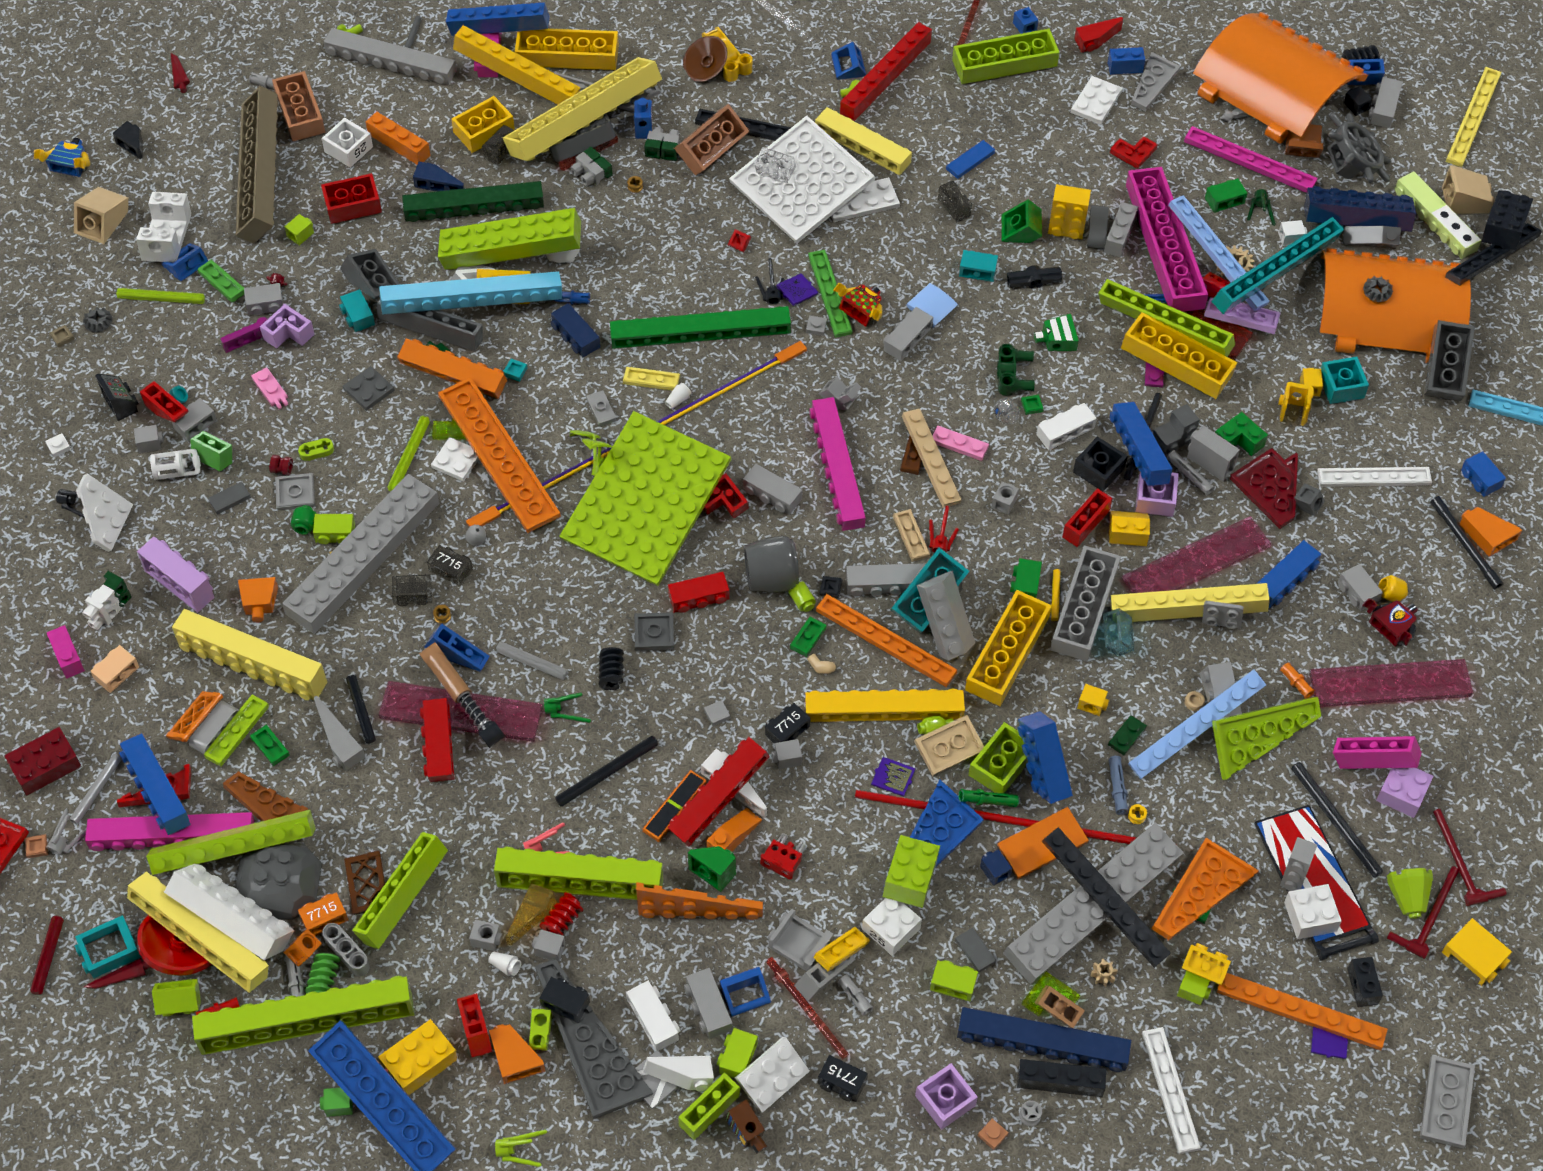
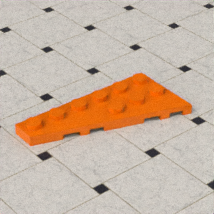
M636 883L638 914L645 918H653L657 915L665 918L684 916L685 918L693 919L696 916H704L707 919H715L717 917L737 919L738 917H746L749 920H756L758 917H763V902L742 898L730 901L723 895L711 898L707 897V893L678 888L666 891L662 886L654 885V888H646L644 883Z

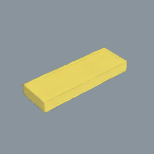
M626 366L623 384L673 391L679 383L680 374Z

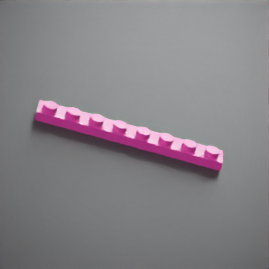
M1193 126L1184 139L1185 143L1306 193L1307 188H1313L1318 179Z

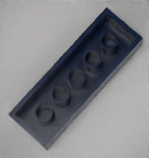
M1315 186L1307 188L1304 203L1306 222L1324 223L1333 217L1340 225L1400 227L1401 231L1412 232L1416 216L1413 197L1408 195L1394 196L1389 193L1375 194L1370 191L1365 193L1355 190L1342 191L1337 188L1323 189Z

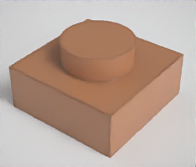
M992 1118L978 1133V1137L995 1150L1009 1133Z

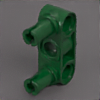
M1003 344L999 347L997 379L998 391L1001 395L1010 396L1018 391L1034 392L1035 380H1019L1016 378V363L1023 361L1033 362L1034 351L1018 350L1011 344Z

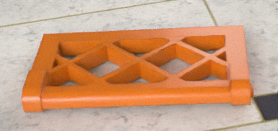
M202 691L167 733L166 737L172 740L187 742L215 705L221 701L223 695L218 692Z

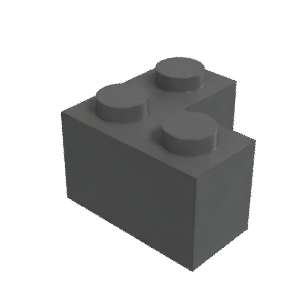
M1188 404L1173 410L1170 421L1153 431V435L1164 455L1169 452L1171 453L1173 450L1177 451L1184 445L1189 446L1192 433L1198 429L1200 419Z

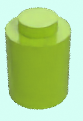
M799 582L793 589L788 591L800 611L808 612L814 608L816 600L805 582Z

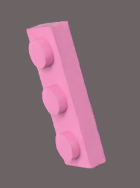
M937 426L933 434L936 445L980 461L983 460L989 448V444L941 426Z

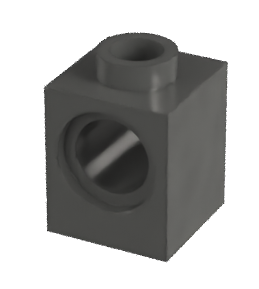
M1305 483L1295 496L1298 508L1313 516L1317 514L1325 502L1321 490Z

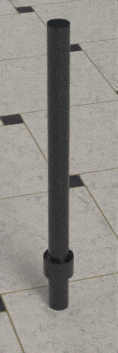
M1155 393L1145 419L1149 428L1161 401V393ZM1132 456L1127 461V469L1124 474V479L1128 481L1131 480L1134 470L1137 469Z

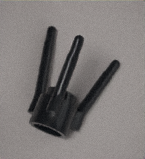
M769 258L771 286L765 292L759 277L756 276L755 279L763 295V301H766L768 304H778L780 300H783L782 293L774 285L772 258Z
M60 489L57 492L56 501L62 504L61 508L69 510L85 519L83 513L70 507L71 504L75 503L76 496L78 497L77 492Z

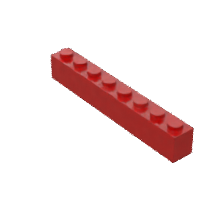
M918 22L840 101V114L855 121L931 43L932 29Z

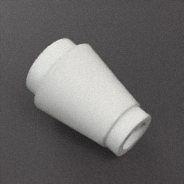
M683 383L676 385L665 401V404L673 410L690 398L691 390Z
M494 951L489 957V963L507 976H515L520 970L521 961L518 960L517 956Z

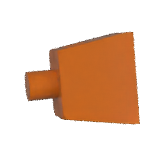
M276 578L238 580L245 614L252 615L253 622H262L264 614L273 613L278 591Z

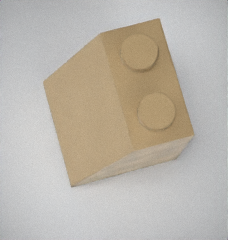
M1454 165L1449 166L1442 186L1445 203L1456 214L1490 213L1495 199L1491 195V183H1488L1487 176Z
M97 187L74 202V233L105 244L128 213L129 197L101 187Z

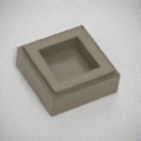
M66 325L49 333L58 347L75 339Z

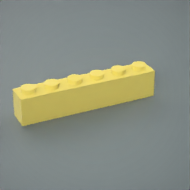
M826 107L815 119V123L836 142L898 175H901L911 163L912 152L907 148L901 147L880 134L867 129L865 126L852 121L850 118L839 114L837 111Z

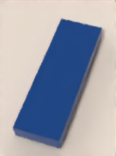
M982 140L946 165V170L959 179L995 153V149Z

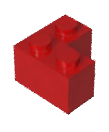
M726 473L721 476L703 508L707 515L724 505L733 518L749 509L748 501Z

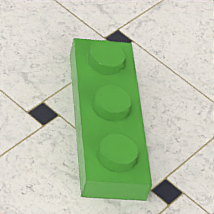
M212 259L198 268V273L230 302L233 303L244 295V287Z

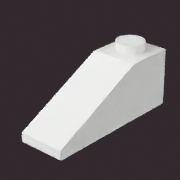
M710 1056L647 1057L643 1068L644 1073L687 1090L705 1091L711 1086L714 1079Z

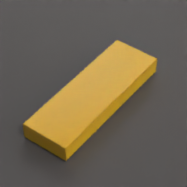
M853 927L816 952L813 958L829 972L864 948L870 940L859 929Z

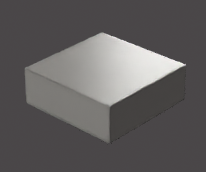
M722 700L704 707V711L712 726L730 719V714Z

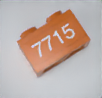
M337 892L327 894L321 900L307 903L301 909H298L305 928L315 936L323 933L324 927L329 923L340 925L349 921Z

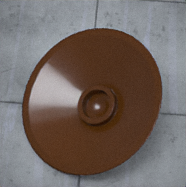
M704 36L690 45L683 59V68L691 80L697 82L707 81L715 77L722 70L728 55L726 44L719 37Z

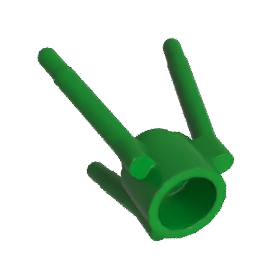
M581 692L558 698H544L545 714H551V718L591 722V719L558 713V711H562V701L579 698L583 695Z

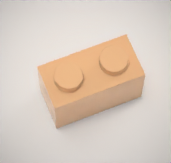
M119 645L111 650L101 662L95 664L90 672L94 680L111 693L135 672L139 665L136 658Z

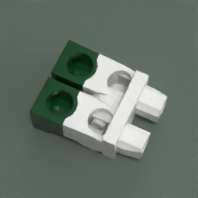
M107 571L103 576L105 582L100 589L95 590L91 597H87L85 600L87 607L82 612L89 619L87 621L88 625L96 630H99L103 624L109 626L112 622L111 619L118 614L132 597L124 579L110 571Z

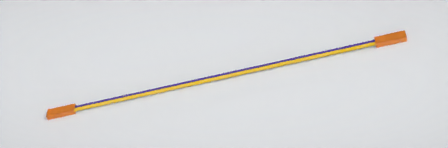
M799 341L776 353L774 359L657 422L665 425L777 364L782 365L806 352L807 347ZM610 447L601 451V458L608 455L611 450ZM593 456L543 482L542 486L544 489H547L593 464ZM508 502L499 507L492 506L466 520V523L469 527L472 525L484 526L499 518L502 512L511 507Z

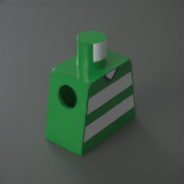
M1067 314L1044 321L1043 330L1041 332H1034L1035 343L1045 342L1048 351H1077L1079 340L1072 315Z

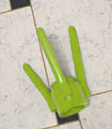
M547 1130L496 1139V1157H502L503 1162L511 1161L541 1167L542 1164L539 1162L512 1157L511 1154H515V1145L532 1143L533 1140L527 1138L546 1134Z

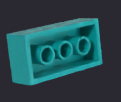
M939 547L890 610L921 634L929 622L917 585L953 571L958 587L970 571Z

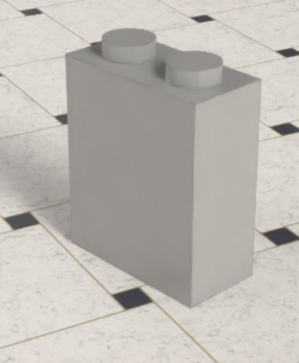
M1204 425L1192 433L1190 437L1191 443L1187 448L1189 450L1187 458L1221 481H1224L1234 471L1240 449Z

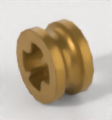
M633 176L628 179L627 184L630 192L638 193L643 189V181L640 177Z
M438 605L433 610L436 622L444 624L451 619V612L448 606ZM439 612H445L446 616H439Z

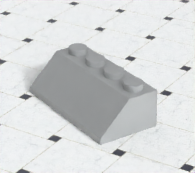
M950 571L917 585L940 657L948 661L965 654L975 644L953 571Z

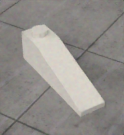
M715 749L701 765V774L710 780L711 774L724 765L723 762L729 755L726 752H720L718 749ZM747 782L735 795V798L765 818L767 816V807L749 782Z

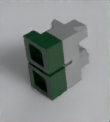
M654 127L653 131H649L644 145L645 157L656 159L662 157L663 160L677 161L678 153L674 148L680 143L679 131L671 129L668 134L663 133L662 128Z
M592 147L576 157V163L571 166V173L575 177L581 173L584 174L581 176V181L586 187L592 183L597 186L603 178L606 177L608 179L613 176L612 165Z

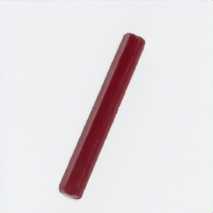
M54 915L51 918L30 988L32 994L41 995L43 993L64 922L61 916Z

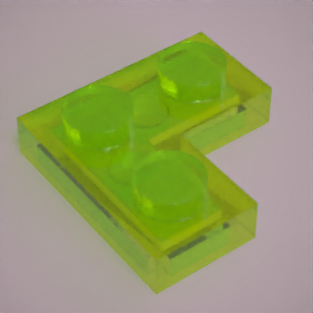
M453 418L452 421H433V440H448L449 437L455 440H467Z
M1046 971L1022 1001L1021 1005L1039 1017L1044 1010L1034 1002L1045 985L1051 986L1075 1004L1081 995Z

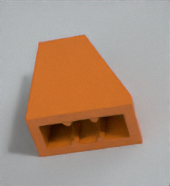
M1479 507L1465 511L1461 516L1462 519L1459 524L1489 557L1517 541L1522 532L1521 528Z
M510 1024L497 1025L492 1030H489L504 1084L545 1072L543 1060Z

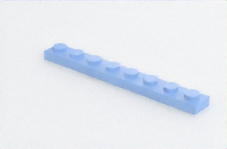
M1184 195L1169 203L1168 206L1230 282L1246 273ZM1261 290L1245 300L1253 311L1266 306L1270 302Z
M1252 670L1130 761L1128 765L1142 779L1213 726L1212 720L1225 717L1265 687V682L1255 670Z

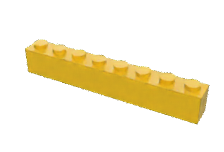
M464 25L454 36V50L557 105L580 92L581 87Z
M895 689L889 691L851 690L849 692L837 690L830 692L811 691L805 692V713L811 718L810 722L923 720L931 716H941L944 719L952 718L957 720L964 717L965 713L964 691L957 689H930L926 691H919L917 689L909 691Z

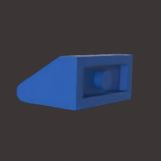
M854 42L831 53L837 80L866 76L861 50ZM850 56L852 67L842 71L839 57Z
M189 243L180 250L177 261L161 262V264L174 277L182 281L208 262V259L201 247Z
M760 967L720 980V990L731 1017L771 1003ZM759 983L763 997L733 1007L729 993Z

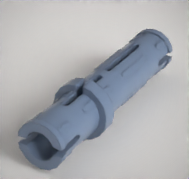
M1111 756L1108 761L1113 786L1112 798L1115 802L1116 814L1124 815L1129 810L1126 798L1128 792L1124 785L1121 757Z

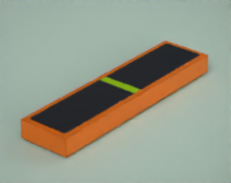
M690 770L644 826L643 832L660 842L669 831L667 827L670 825V820L683 811L685 803L697 795V790L702 785H706L707 780Z

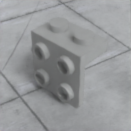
M1205 601L1202 623L1210 626L1218 625L1230 629H1241L1244 607L1235 604Z

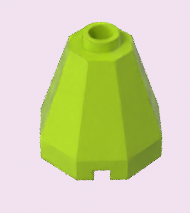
M1425 868L1403 869L1399 875H1397L1396 871L1390 872L1387 875V882L1403 915L1409 916V919L1421 918V914L1427 911L1433 881L1432 870L1426 871Z

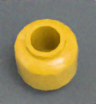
M1389 575L1379 582L1378 587L1383 592L1382 598L1391 602L1401 601L1406 598L1408 594L1406 581Z

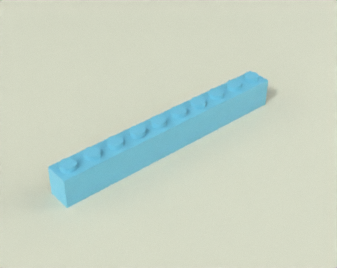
M559 271L379 286L382 314L562 299V283Z

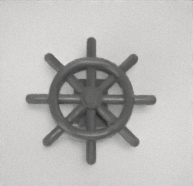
M1331 113L1329 118L1338 128L1335 132H1329L1328 136L1336 141L1327 148L1336 174L1351 179L1361 171L1365 173L1367 181L1371 183L1374 181L1373 174L1377 172L1385 182H1389L1391 178L1382 167L1384 163L1389 164L1391 159L1383 154L1379 143L1375 139V133L1373 131L1369 132L1365 127L1356 123L1351 113L1346 115L1347 122L1344 123L1335 113Z

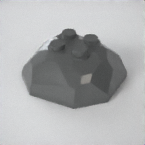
M296 841L249 851L240 859L235 888L244 897L254 900L255 904L262 909L269 910L275 918L293 920L300 915L298 909H301L307 903L317 901L322 862L304 843Z

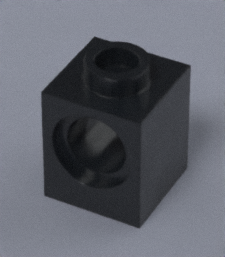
M1361 86L1346 92L1344 104L1355 116L1370 109L1372 98Z

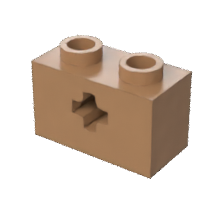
M1045 985L1034 1002L1069 1028H1074L1085 1011L1047 985Z

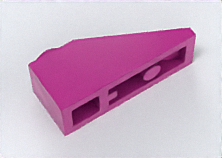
M64 625L47 632L66 679L84 672L85 670L66 626Z

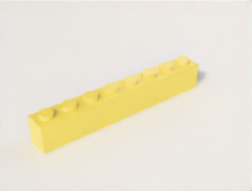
M1267 583L1111 595L1112 623L1203 617L1205 601L1241 605L1244 607L1243 614L1268 612Z
M145 872L128 885L127 899L250 993L267 979L269 965L265 960L257 957L250 950L165 894L166 886L157 877Z

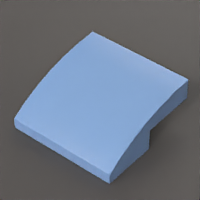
M931 283L906 304L911 311L917 307L933 316V328L958 305L949 295Z

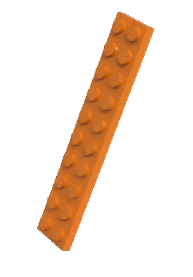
M472 378L465 379L438 392V396L526 532L529 533L561 517L552 499Z

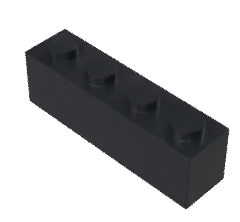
M1020 1059L1017 1088L1103 1098L1106 1089V1068Z

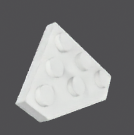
M85 474L76 492L78 498H81L84 507L82 511L86 524L89 523L92 532L90 534L92 542L109 552L112 551L133 504L89 474Z

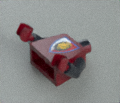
M1368 598L1362 605L1368 608V614L1373 612L1369 623L1395 647L1401 641L1407 646L1409 642L1414 640L1417 628L1415 625L1417 618L1414 614L1418 611L1415 604L1409 603L1404 606L1400 601L1376 603L1373 599Z

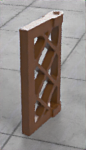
M373 851L344 859L353 915L365 913L373 899L385 885L380 851ZM376 859L377 867L375 869L367 865L370 860ZM351 864H361L359 869L354 874L352 872ZM364 867L372 871L367 880L358 876ZM376 874L379 878V887L369 883ZM355 878L364 883L358 892L355 891ZM367 885L376 890L370 899L361 895ZM358 896L367 901L364 906L358 907Z

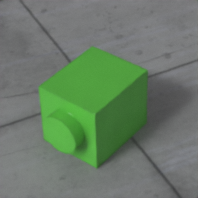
M341 1088L324 1089V1097H320V1109L324 1110L327 1117L352 1115L353 1101Z

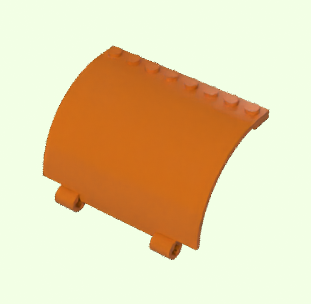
M1263 12L1249 13L1230 23L1215 38L1200 59L1193 74L1206 82L1200 86L1197 94L1212 104L1220 97L1268 125L1265 135L1279 144L1287 137L1288 130L1303 137L1318 111L1339 88L1354 79L1365 81L1368 75L1363 72L1364 69L1358 66H1351L1350 61L1344 58H1337L1336 53L1330 50H1323L1322 45L1309 42L1308 37L1295 34L1296 31L1294 29L1283 27L1280 21L1275 19L1272 21L1268 18L1269 15Z
M1335 248L1321 250V258L1325 260V290L1320 333L1337 335L1335 352L1354 354L1356 344L1425 352L1426 363H1429L1433 330L1438 320L1469 325L1471 304L1470 279L1462 285H1458L1445 278L1449 270L1461 263L1451 262L1450 265L1443 264L1444 261L1433 260V263L1426 262V259L1415 258V261L1408 260V257L1397 256V259L1390 258V255L1380 254L1378 257L1372 256L1373 253L1362 252L1361 255L1355 254V251L1344 250V253L1337 252ZM1374 276L1380 278L1382 276L1385 280L1389 279V283L1393 285L1391 297L1384 302L1370 300L1363 290L1368 278L1371 279ZM1376 285L1375 289H1378L1381 292L1382 288H1379V286Z

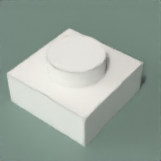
M62 433L45 441L53 457L71 450Z

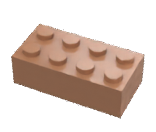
M305 71L272 79L274 91L278 94L277 100L292 142L325 133L323 119Z
M727 104L674 149L693 174L697 175L745 136L749 130L731 106Z

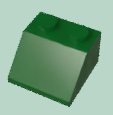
M1029 199L1001 214L1002 242L1031 243L1042 237V209Z
M720 846L691 849L688 852L689 870L720 892L736 875V857L728 849L724 850Z

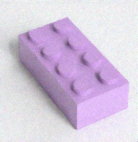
M153 537L137 551L144 571L197 613L214 599L213 588L209 584L210 579L208 575L203 571L199 572L196 570L192 562H186L181 554L176 550L172 551L165 541H159Z

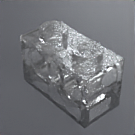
M762 147L754 162L756 173L762 177L773 178L778 182L788 183L796 168L793 156Z

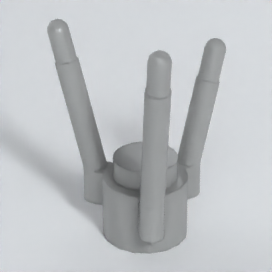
M67 809L64 810L54 834L46 846L49 851L59 856L62 852L67 854L70 848L86 834L85 829L68 845L66 844L68 840L61 836V833L70 817L67 814Z

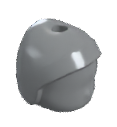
M480 525L470 526L465 535L466 541L474 546L483 544L486 540L485 529Z

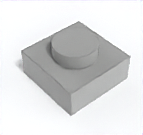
M809 315L806 333L824 336L827 318Z

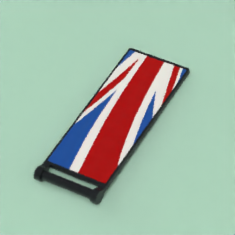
M1310 805L1255 821L1254 825L1281 880L1297 837L1318 844L1301 889L1329 884L1341 918V924L1337 932L1310 937L1320 961L1346 950L1368 943L1375 944L1379 942L1377 933L1373 930ZM1361 931H1366L1367 933L1365 936L1328 948H1324L1321 945Z

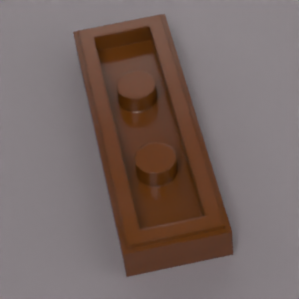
M909 436L900 471L918 475L922 460L911 436Z

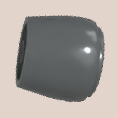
M775 536L744 545L745 569L750 591L788 592L796 584H799L796 547L792 539L787 536Z

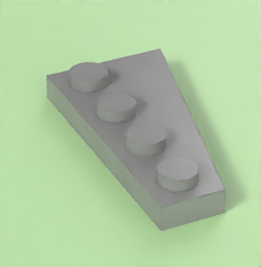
M1151 52L1140 83L1132 98L1131 105L1146 112L1180 71V66Z

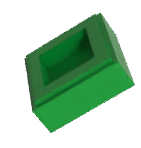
M1039 395L1021 397L1025 415L1044 411Z

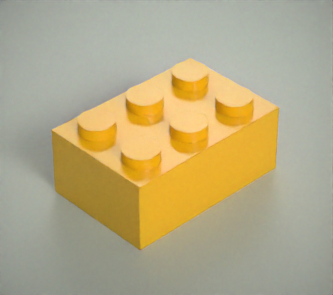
M495 96L451 119L453 133L471 153L515 130L513 115Z
M1056 184L1048 234L1070 237L1071 239H1083L1091 190Z
M431 1019L378 1056L379 1063L385 1069H388V1073L408 1095L412 1094L457 1060L456 1049Z

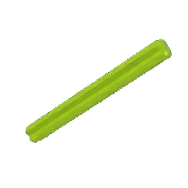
M118 288L116 292L119 299L204 304L205 295L202 293Z
M420 417L388 484L390 492L404 478L430 423L428 417Z

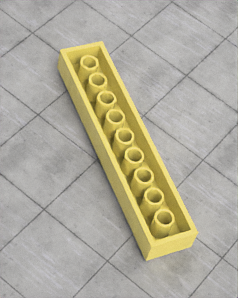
M637 57L503 137L510 156L531 161L537 154L548 151L552 145L561 143L567 136L575 135L577 130L588 127L592 121L603 118L607 112L616 110L617 106L628 103L632 97L641 95L647 88L656 86L657 82L662 80L656 62Z

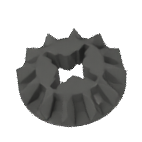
M1374 276L1371 279H1367L1363 290L1370 300L1384 302L1391 297L1393 285L1389 283V279L1385 280L1382 276L1380 278ZM1376 285H1378L1379 288H1382L1381 292L1378 289H1375Z
M96 307V310L90 309L89 313L84 314L83 323L87 330L101 332L111 325L112 315L105 308L99 309ZM97 315L100 317L98 323L95 321Z

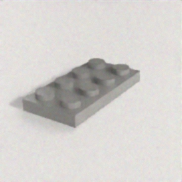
M1435 1055L1430 1057L1420 1138L1459 1148L1465 1147L1475 1065Z

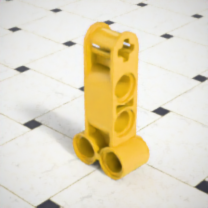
M715 27V30L708 33H702V37L716 36L726 44L728 55L723 67V77L726 81H736L738 74L749 75L752 73V56L747 53L740 54L719 27Z

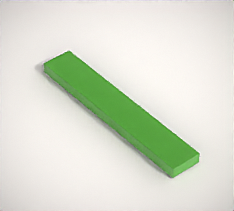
M826 250L809 252L808 257L835 338L851 335L852 328L848 316L839 309L842 298L837 292L833 291L837 283Z

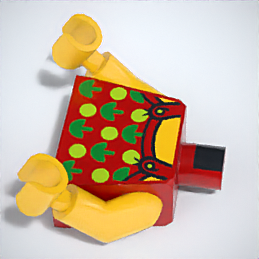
M838 283L833 289L840 297H843L839 309L865 327L872 318L876 321L882 318V305L880 304L882 298L879 296L880 290L876 286H873L871 289L865 285L846 288L842 283Z

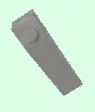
M315 696L314 701L334 756L332 760L338 768L342 766L347 771L365 758L363 748L319 697Z

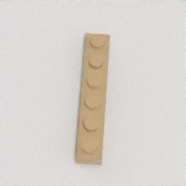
M916 409L903 412L902 418L942 507L945 508L947 505L959 504L961 502L960 495L921 410Z

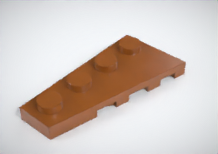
M239 771L223 782V788L260 821L308 810L303 805L295 804L294 800L278 795L275 790L261 786L260 782Z

